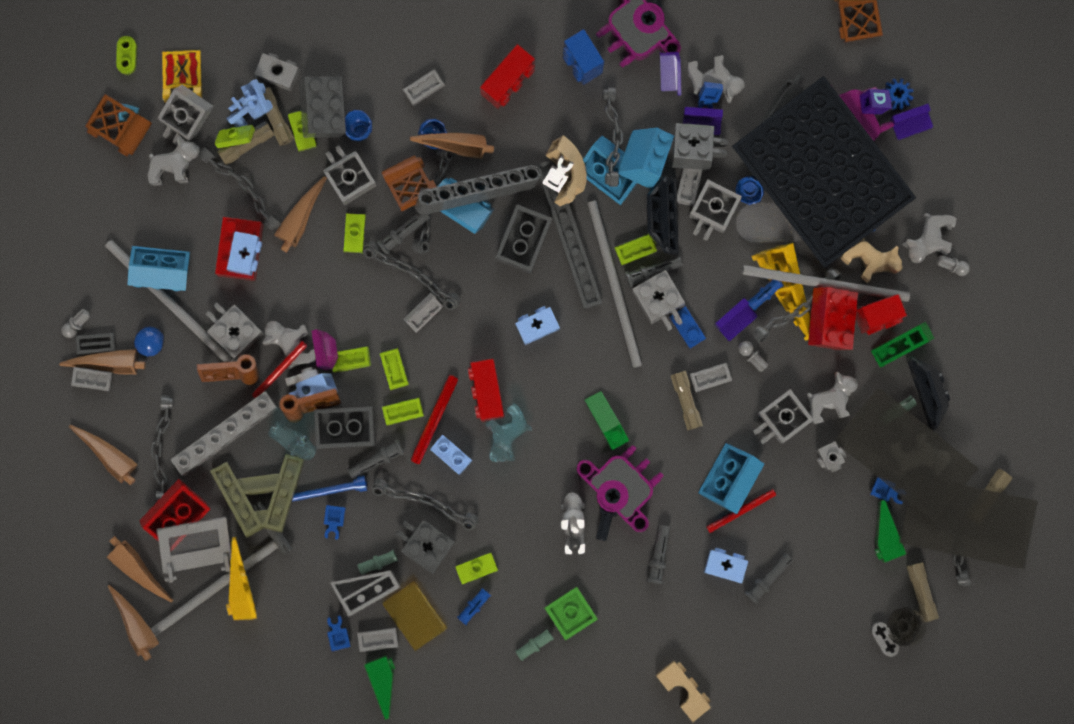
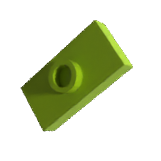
M301 111L288 114L298 151L317 147L315 138H303Z
M253 125L219 130L214 144L217 148L250 143L255 128Z
M346 213L344 252L363 253L366 215Z
M648 234L614 248L621 266L657 252L655 244Z
M369 347L337 352L338 359L332 370L334 373L371 366Z
M396 348L380 353L390 390L408 386L399 349Z
M420 398L382 407L386 426L424 416Z
M492 553L455 566L462 585L498 571Z

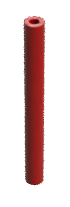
M301 341L252 393V396L257 398L265 392L302 353L307 345Z
M771 489L743 505L737 514L731 512L706 526V528L711 533L777 495Z

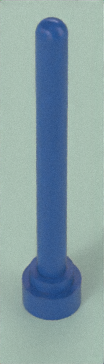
M360 476L354 479L353 482L295 493L292 502L354 489L355 491L359 490V492L368 491L365 476Z

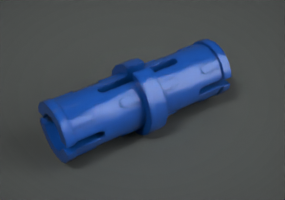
M772 280L764 288L761 287L759 292L748 300L750 307L753 310H757L760 305L766 300H770L771 296L784 286L783 283L778 280Z
M481 588L473 600L468 601L467 607L457 618L467 625L476 612L479 613L481 611L480 608L491 595Z

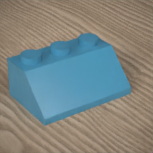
M659 128L633 130L619 166L618 174L652 189L661 176L674 135Z
M602 135L592 145L583 159L587 180L621 205L638 183L619 175L617 187H610L608 184H605V174L609 173V166H607L606 160L610 153L614 151L615 145ZM618 148L620 158L615 167H613V171H618L624 155L620 148ZM612 155L610 161H612V163H614L615 160H616V158H617V156L614 157V156Z
M446 178L442 180L439 186L456 183L457 181L452 178ZM484 200L440 212L475 234L484 227L494 208L491 207L490 202Z
M132 246L127 285L137 288L151 287L153 289L186 291L190 252Z
M725 443L698 494L737 514L761 472L764 463L751 454Z

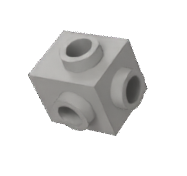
M836 441L816 450L819 456L817 462L820 468H824L825 471L831 470V472H835L842 468L841 464L845 463V452L842 447H838ZM830 455L833 456V461L829 459Z

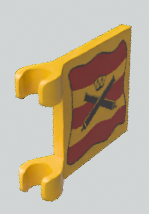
M201 51L162 52V97L164 102L166 103L172 93L171 89L181 85L188 89L193 88V92L202 98Z

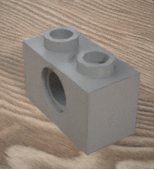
M263 53L254 75L260 80L292 92L300 70L293 61L286 60L284 62L279 60V56L269 53L266 55ZM276 67L283 68L282 73L279 75L273 74V70Z

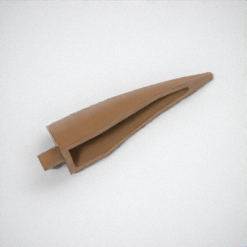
M435 133L410 137V141L440 148L464 157L482 159L484 152H494V146L487 145L484 135Z
M324 176L298 201L275 232L274 236L284 241L280 250L285 253L288 252L291 246L296 248L304 234L309 215L327 177Z
M135 349L94 353L60 362L59 364L66 367L89 368L115 374L137 375V369L146 368L145 361H138V351Z
M69 425V428L95 453L113 477L120 483L125 480L129 485H132L135 482V479L130 474L137 467V463L101 438L73 425Z
M114 536L109 542L115 549L107 558L142 587L172 602L173 599L153 577L137 551L126 540L120 542Z
M108 585V589L122 616L137 656L142 655L145 661L151 658L149 650L159 644L158 640L135 608L114 588Z

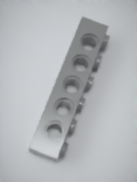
M263 392L172 458V463L182 476H186L278 409L277 405L267 392Z

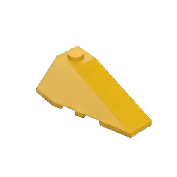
M232 537L229 604H226L228 615H233L234 620L255 619L257 614L236 537Z

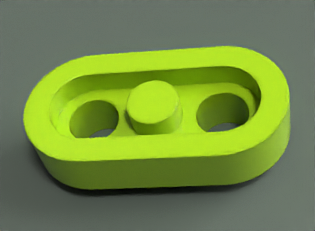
M123 36L117 42L116 66L124 75L132 74L137 66V44L130 36ZM128 42L129 47L123 48L124 43ZM128 61L129 65L123 67V62Z

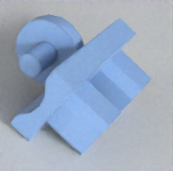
M257 79L241 87L245 96L241 103L242 105L249 106L254 119L261 117L273 108L271 101L265 100L263 95L266 90L264 84L258 83Z
M232 97L231 100L234 104L228 107L231 112L238 108L236 112L226 118L235 127L248 125L242 117L246 113H249L253 118L248 105L241 107V101L245 99L244 97L238 101Z

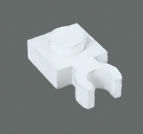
M312 367L301 370V374L286 378V384L290 387L298 382L319 375L318 370H313Z

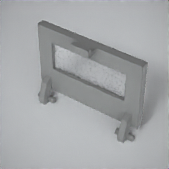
M226 517L157 529L163 574L168 573V577L164 578L165 582L177 580V577L173 576L172 572L223 562L224 567H221V571H230L229 561H231Z

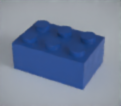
M584 29L564 41L562 52L564 56L562 58L567 66H572L574 71L572 74L577 82L581 81L584 85L603 73L604 60Z

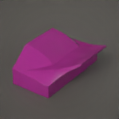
M318 329L312 330L317 367L326 371L333 369L338 359L336 340L327 332Z

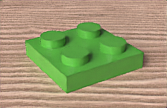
M577 587L545 607V610L565 641L598 620Z

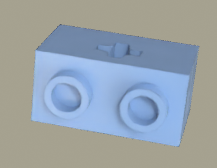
M240 232L234 233L227 266L229 272L249 276L256 272L258 266L256 255L260 253L262 242L258 236ZM247 250L250 255L244 259L241 253H245Z
M543 306L535 310L536 314L532 316L526 314L517 319L518 322L515 325L525 345L560 330L550 307L546 309ZM534 320H536L537 322H542V324H540V329H537L536 327L532 328Z
M444 435L430 449L459 475L472 462L467 455Z
M715 548L714 551L709 550L704 573L738 583L743 582L748 561L744 560L745 556L733 553V556L725 554L726 550ZM728 559V563L731 564V568H727L726 570H724V566H722L721 563L726 562V560Z

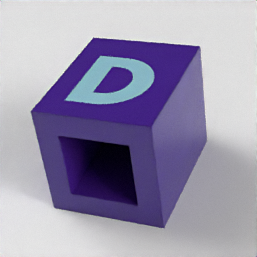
M869 89L859 95L862 114L881 115L892 108L889 90Z

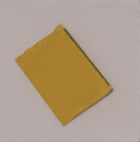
M415 581L382 603L415 651L447 629Z

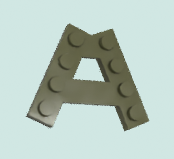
M285 454L280 473L236 479L227 462L210 471L246 537L253 535L263 528L280 533L283 532L305 460L303 458ZM273 492L268 510L254 511L246 497L248 495Z

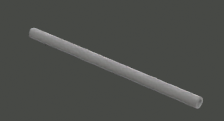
M591 201L587 204L632 366L636 368L642 366L598 204L597 201Z
M110 240L105 247L122 264L129 268L130 257L113 240ZM147 287L224 363L234 360L163 289Z
M743 265L741 271L742 275L815 287H830L881 298H889L899 294L901 301L906 302L910 298L909 292Z
M273 540L243 561L245 572L278 548ZM230 571L153 626L151 630L155 637L228 585Z

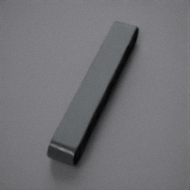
M529 165L423 190L419 193L415 209L418 213L425 215L530 190L537 185L541 171L537 166Z

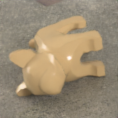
M865 238L846 251L841 257V260L846 265H849L853 258L861 259L866 269L860 278L866 283L871 280L873 274L883 271L896 274L903 268L902 260L898 255V246L891 251L881 253L865 241Z

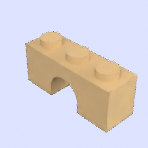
M672 661L658 672L656 676L668 691L675 686L686 688L688 693L687 699L679 706L691 721L694 722L711 708L708 704L711 701L704 692L702 694L696 689L698 684L692 677L690 679L686 677L684 673L687 670L680 662L676 664L675 661Z

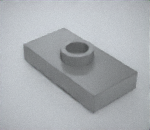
M434 69L405 87L403 92L414 106L443 88L445 84Z
M683 168L677 193V203L694 207L703 170Z
M430 293L403 320L417 333L444 306Z
M727 363L689 374L695 393L732 381Z
M74 367L71 386L110 392L113 373Z
M396 628L357 633L360 652L398 647Z

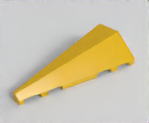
M793 243L777 246L751 256L753 261H757L761 268L800 274ZM781 281L784 286L777 290L775 295L786 312L789 311L791 314L798 306L806 302L803 285ZM804 306L798 310L799 314L803 313L807 308ZM809 311L802 317H795L793 322L795 326L800 327L805 335V341L809 339Z

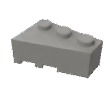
M392 570L330 583L348 616L357 613L401 588Z

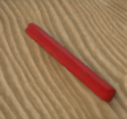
M452 375L448 376L411 457L412 462L416 464L421 463L456 387L458 378Z

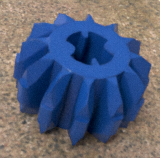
M895 78L891 80V83L886 82V88L882 89L889 90L892 101L891 110L893 111L896 107L900 111L903 110L904 106L908 107L910 105L909 101H912L914 98L912 95H909L914 90L907 89L910 83L907 82L904 85L902 78L898 83ZM896 91H898L897 93H901V96L899 98H897V96H894V93Z

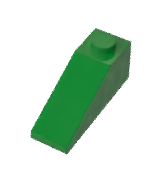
M924 322L871 352L881 368L935 339L927 323Z
M602 391L584 400L611 451L629 442L626 433Z
M885 500L878 501L875 537L877 549H874L877 559L884 563L905 555L906 551Z
M387 656L366 663L364 666L386 720L390 717L394 679L393 670L396 668L392 658L388 659Z

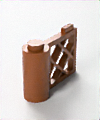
M833 0L838 3L842 27L839 28L840 39H844V42L883 35L877 0ZM868 3L873 4L874 10L870 16L861 11L863 6ZM852 7L857 12L852 19H849L845 16L844 8ZM858 13L867 18L863 27L853 22ZM869 21L876 24L877 33L870 34L864 29ZM851 24L860 30L855 37H848L847 29Z
M105 94L85 127L88 128L87 132L96 138L100 135L119 147L118 152L128 157L129 154L133 156L152 123ZM107 101L113 103L114 111L105 113L104 106ZM128 112L130 116L127 121L120 123L118 113ZM115 114L117 124L107 126L106 117ZM96 119H103V128L96 129L92 127ZM118 127L119 134L113 140L110 138L109 129Z
M415 155L381 172L401 211L416 204L421 188L431 189L437 187L433 180H428L422 168L425 165L421 157L417 158ZM422 175L419 182L413 181L414 178ZM404 185L402 191L394 190V188ZM410 186L416 187L414 192H408ZM404 196L411 197L410 200L401 203Z
M250 355L240 356L237 362L197 364V371L201 382L241 379L244 384L252 385L259 379L255 359Z
M336 388L298 399L291 394L285 395L280 400V408L284 416L292 423L301 421L304 414L313 412L316 409H324L341 404Z

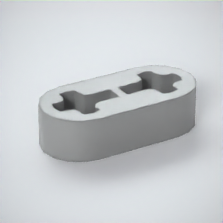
M882 622L874 623L871 627V634L881 652L886 656H895L899 651V645L889 627ZM877 626L884 627L883 634L885 638H882L880 634L876 635ZM886 640L889 644H894L895 646L892 648V653L890 651H885V649L887 648V645L885 643Z

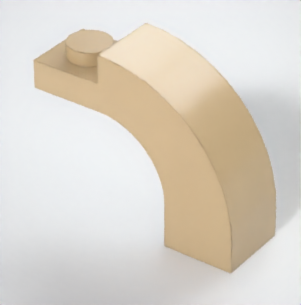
M563 135L552 141L546 154L557 166L560 156L564 157L562 162L564 166H567L570 161L573 162L572 168L565 172L569 176L555 200V203L560 207L566 203H571L577 194L583 192L587 180L586 167L580 152Z

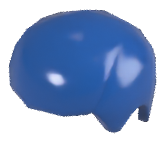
M362 110L348 112L345 116V134L353 141H362L369 137L373 127L370 117Z
M427 119L420 125L418 135L447 133L445 125L437 119ZM425 145L431 149H440L433 146Z
M754 176L741 178L735 188L736 194L742 196L740 201L748 205L759 203L765 193L764 188Z
M153 326L144 327L135 336V348L141 355L146 357L155 356L163 348L164 335L158 328Z

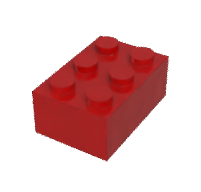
M517 44L481 85V95L497 109L500 106H506L511 99L510 95L513 91L515 93L518 92L523 85V80L526 77L530 78L535 72V58Z
M223 217L215 270L217 276L256 281L257 270L253 272L252 276L229 272L227 266L234 233L240 232L255 235L262 241L264 227L262 222ZM247 250L245 253H241L244 259L250 255ZM257 253L256 260L258 261V263L260 253Z
M830 287L813 288L808 345L835 350H853L858 292Z
M899 294L866 305L856 311V320L861 334L867 332V335L877 333L884 328L888 329L903 322L902 318L907 316Z
M494 359L472 362L471 367L468 368L470 381L474 380L475 385L471 387L473 399L478 401V405L475 406L476 417L481 418L482 422L504 418Z
M178 479L139 522L142 528L158 541L157 529L198 522L209 512L210 507L206 501ZM186 535L169 538L170 552Z

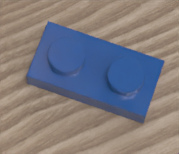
M686 306L677 311L683 322L682 324L678 325L673 315L669 317L689 349L706 339Z

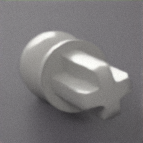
M940 255L937 259L938 266L948 269L951 273L955 272L959 276L967 275L970 270L967 262L958 261L957 258L951 259Z
M81 309L75 317H71L69 319L70 323L62 326V335L66 338L74 337L77 330H81L82 325L90 318L89 312Z
M743 341L739 344V353L749 357L747 362L750 361L759 372L767 368V362L758 354L759 351L756 353L753 351L754 347L751 342Z

